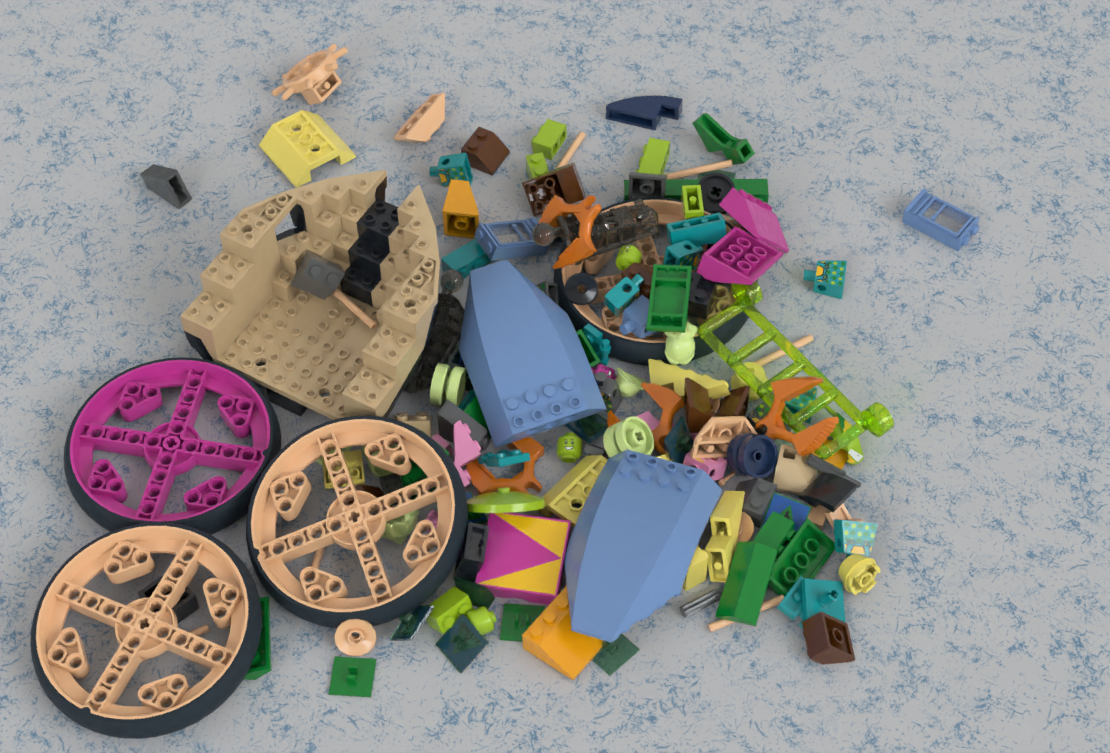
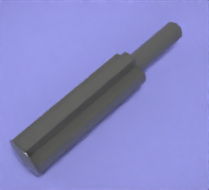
M813 454L807 456L805 464L823 473L847 479L856 484L857 488L861 486V482L845 475L846 471Z
M715 588L680 606L681 614L686 618L719 601L724 588L720 590Z

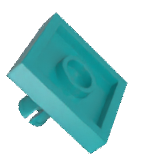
M806 578L801 581L804 621L821 611L846 622L842 581Z

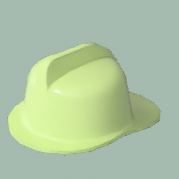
M616 368L619 373L615 380L618 382L621 396L633 397L639 391L644 390L641 384L645 383V380L626 373L620 368Z

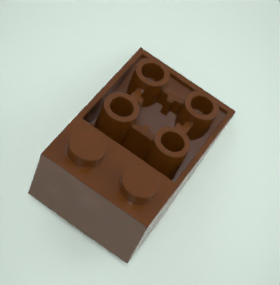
M575 162L522 182L534 217L543 214L545 207H547V204L555 195L563 198L567 204H573L586 198Z

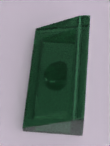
M455 578L456 588L469 596L472 606L478 608L485 606L489 609L495 600V596L486 586L462 578Z

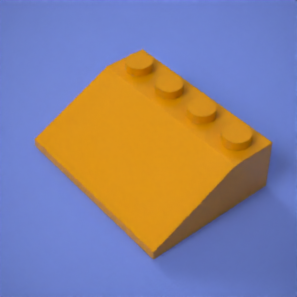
M567 586L522 634L523 649L573 681L607 643V641L571 630Z

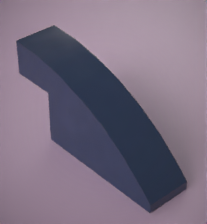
M659 95L622 99L607 104L606 119L656 131L661 117L674 120L679 119L682 112L683 99Z

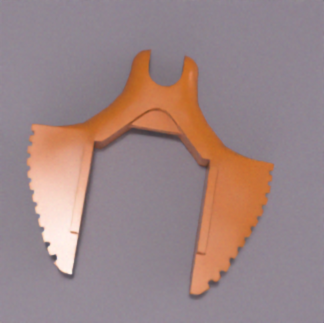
M555 195L549 201L547 207H545L535 231V241L547 239L569 214L575 215L580 222V237L575 238L558 257V261L552 266L553 269L576 264L597 252L591 240L593 222L601 211V205L596 204L591 208L596 200V197L593 195H588L577 204H567L563 198Z
M815 376L791 377L771 382L774 401L768 414L755 424V429L767 426V433L765 435L773 440L780 439L792 443L798 454L806 457L809 453L815 452L825 442L824 440H827L830 433L834 431L833 428H836L835 424H838L839 419L838 417L826 418L796 434L787 431L781 417L785 401H789L824 382L822 378Z
M645 382L641 384L642 388L663 410L660 424L651 432L654 438V449L661 454H665L666 451L663 449L664 440L672 431L674 415L685 403L674 390L672 391V389L659 386L658 384H647ZM610 410L607 414L609 416L607 417L608 427L620 422L617 416Z
M529 437L506 444L511 450L521 449V452L530 454V461L524 462V470L512 479H495V476L482 464H479L477 459L465 465L471 477V482L479 495L498 491V488L509 487L510 491L529 493L526 489L533 488L540 492L542 485L534 475L535 462L544 455V447L538 441L536 442L535 439L533 440V438Z

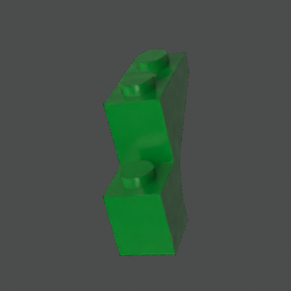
M703 113L692 123L708 152L723 151L727 160H732L733 165L743 164L755 154L747 139L733 137L707 113Z

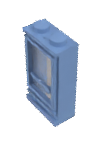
M924 188L904 209L902 219L903 223L956 251H959L962 246H966L972 235L975 236L980 228L978 225L980 217H975L927 193V190Z
M534 217L529 220L484 224L481 222L474 235L476 241L491 261L546 255L551 243L549 237L544 240L535 241L534 235L539 224Z

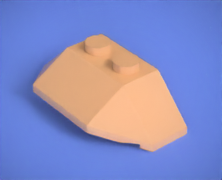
M432 94L398 130L394 139L410 143H425L429 141L431 135L440 128V125L445 120V94Z
M744 416L711 417L697 434L690 457H726L730 441L736 435L743 432L757 433Z

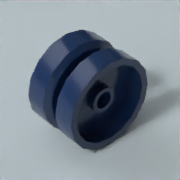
M743 432L736 435L730 441L726 457L728 465L734 473L741 476L764 478L774 471L778 461V450L773 439L767 435Z

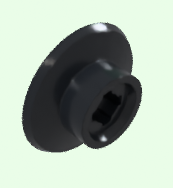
M576 273L567 279L564 287L565 295L569 301L576 305H587L596 299L598 284L591 275ZM584 285L585 289L580 291L578 287Z

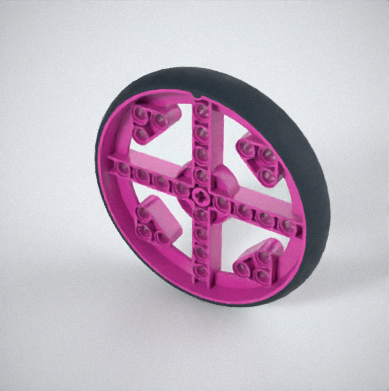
M178 357L154 360L117 374L100 386L84 402L75 415L66 437L63 457L65 476L69 489L81 509L97 524L110 532L136 524L165 522L193 527L212 535L232 525L248 512L252 493L261 474L281 450V430L275 410L263 391L253 381L235 369L217 362L198 358ZM183 386L171 421L155 427L151 432L104 425L118 409L124 421H135L162 406L161 388ZM207 390L222 395L217 401L219 413L234 436L245 438L249 436L252 430L253 447L201 440V437L193 427ZM94 450L145 458L153 470L138 510L121 504L128 497L124 481L109 460L100 459L93 465ZM196 465L243 472L238 481L229 490L226 479L221 476H215L184 494L183 499L187 511L162 514L176 475L184 474Z

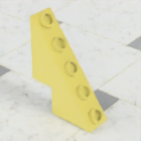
M648 359L651 384H658L659 386L672 389V391L674 390L682 398L683 402L685 378H690L706 388L709 397H712V399L730 395L728 390L729 384L724 380L718 381L708 375L697 374L690 369H681L675 364L669 365L661 360Z
M725 491L710 516L712 537L705 547L709 557L710 582H726L737 545L745 491Z

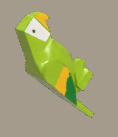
M821 401L820 404L832 417H838L839 419L838 424H835L836 428H833L834 431L830 433L829 437H833L835 443L848 453L847 463L849 465H858L863 461L864 456L857 430L838 412L836 413L825 402Z

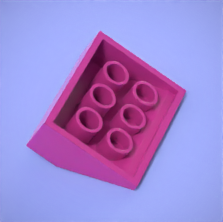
M732 188L719 206L756 238L788 253L789 248L778 218L771 211L773 208L765 201L763 202L759 198H755L743 189L738 191Z
M735 226L703 254L696 273L712 282L752 285L784 253Z

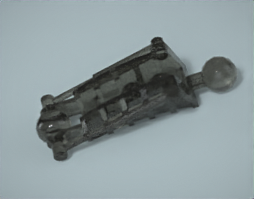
M637 199L634 202L635 205L629 207L612 208L610 211L603 213L600 211L593 222L591 240L597 252H594V254L586 259L621 248L622 245L649 236L652 239L658 238L660 236L657 229L658 213L653 208L645 205L642 199ZM571 215V217L558 216L556 219L557 227L554 228L548 223L541 222L533 228L532 239L540 246H547L552 243L554 238L561 237L566 247H568L575 238L580 237V222L575 215Z
M451 269L441 275L440 284L443 290L441 293H438V303L433 319L430 340L424 347L418 365L419 367L423 362L420 372L415 371L411 381L404 389L407 393L412 394L425 388L430 389L437 364H444L460 341L465 310L459 300L452 295L463 286L464 279L459 271Z

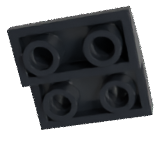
M821 473L799 495V498L815 508L820 504L834 513L856 490L857 485L842 477Z

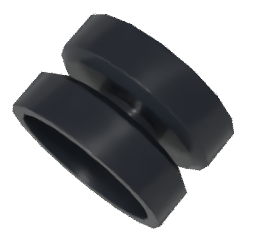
M714 172L705 175L698 183L701 186L703 207L714 213H727L719 204L730 190L735 188L733 181L722 173Z

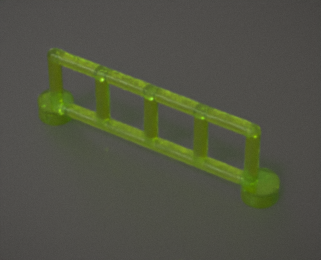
M756 281L752 285L733 283L732 292L737 301L698 327L697 334L770 408L774 401L771 382L794 377L802 370L808 376L823 379L824 382L818 384V386L825 393L795 414L786 406H784L781 414L782 420L795 433H798L807 428L803 424L804 421L834 401L856 423L827 445L822 443L816 449L815 453L821 459H828L867 430L874 436L881 437L894 428L893 417L884 405L874 402L861 412L754 307V305L763 300L762 290ZM743 311L763 333L732 353L712 331ZM773 340L794 362L765 383H762L742 361Z

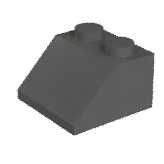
M629 172L628 200L648 197L665 198L667 175Z
M307 251L290 284L325 300L337 289L345 272L340 265Z
M761 478L741 481L738 483L735 491H745L742 512L751 517L755 527L760 528L774 492H777V484Z

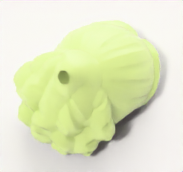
M688 321L685 333L664 332L667 336L665 355L667 360L673 365H686L694 357L695 341L693 337L697 333V327Z
M417 509L388 521L382 538L389 539L399 545L403 544L407 535L411 534L417 525L419 510Z

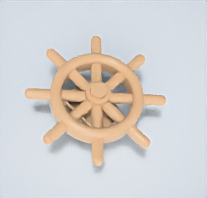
M332 44L327 50L307 55L306 58L282 75L283 84L274 89L272 95L277 96L284 92L281 97L283 100H287L292 94L301 92L309 105L322 103L342 83L334 70L338 69L337 59L345 55L348 49L343 47L334 52L337 49V45Z

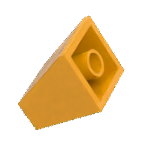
M453 179L450 181L442 210L445 236L475 239L474 235L479 225V212L469 181Z

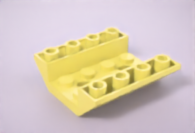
M300 110L272 124L259 144L264 153L296 188L311 181L310 170L334 158L341 165L356 158L353 151L318 114L305 110Z
M602 455L585 456L543 496L545 498V508L538 511L547 518L555 514L562 520L571 521V526L575 528L587 497L608 459ZM574 503L582 504L580 508H574L571 505Z

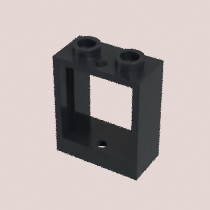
M469 522L465 541L455 564L453 580L468 584L474 583L477 573H479L484 564L489 526Z

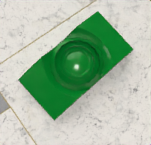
M653 265L647 331L686 332L692 266Z

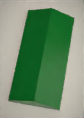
M808 518L803 522L774 563L769 585L777 595L782 594L785 597L800 576L806 579H814L835 550V542Z
M759 542L737 543L715 615L716 618L751 626L757 625L778 550Z
M268 596L260 598L262 611L260 641L251 667L243 680H256L272 670L270 605Z

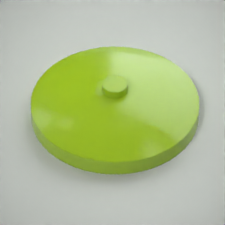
M501 487L496 492L485 493L467 499L468 512L510 513L545 508V498L530 493L510 491L509 487Z

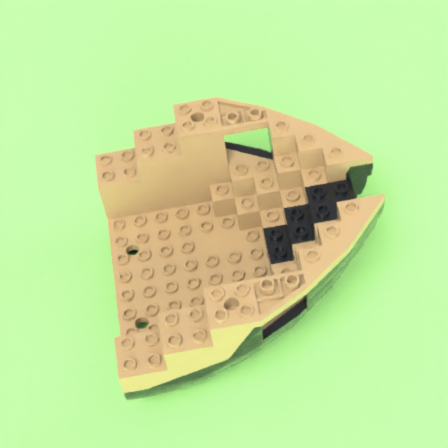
M386 170L328 178L281 192L242 209L220 233L223 250L200 274L203 291L180 315L184 333L191 347L203 359L231 367L250 380L266 387L271 403L300 417L310 408L331 420L362 415L387 418L396 405L402 391L411 381L420 363L424 347L430 340L433 319L438 303L440 258L436 226L420 185H417L399 207L385 202L387 173ZM290 212L292 222L296 228L276 235L275 228ZM307 251L342 267L345 274L337 289L378 324L375 329H371L333 294L323 300L290 284ZM260 362L266 363L265 365L257 366ZM322 393L330 394L329 396L325 397L320 396Z

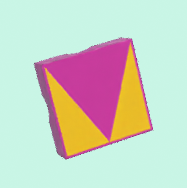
M490 513L487 524L489 532L484 564L479 573H477L475 582L477 594L499 598H519L528 602L550 605L561 592L564 557L572 532L571 521L517 513Z

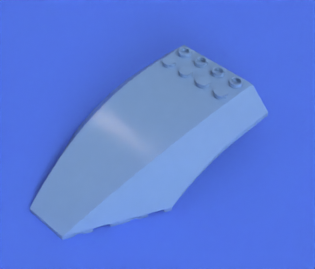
M507 259L470 271L459 352L495 448L607 410L584 349L568 314Z
M628 449L608 458L581 510L564 557L572 631L612 643L619 638L620 634L629 631L633 624L639 620L642 622L652 615L656 609L662 608L670 598L681 594V589L697 545L722 494V489L704 470Z

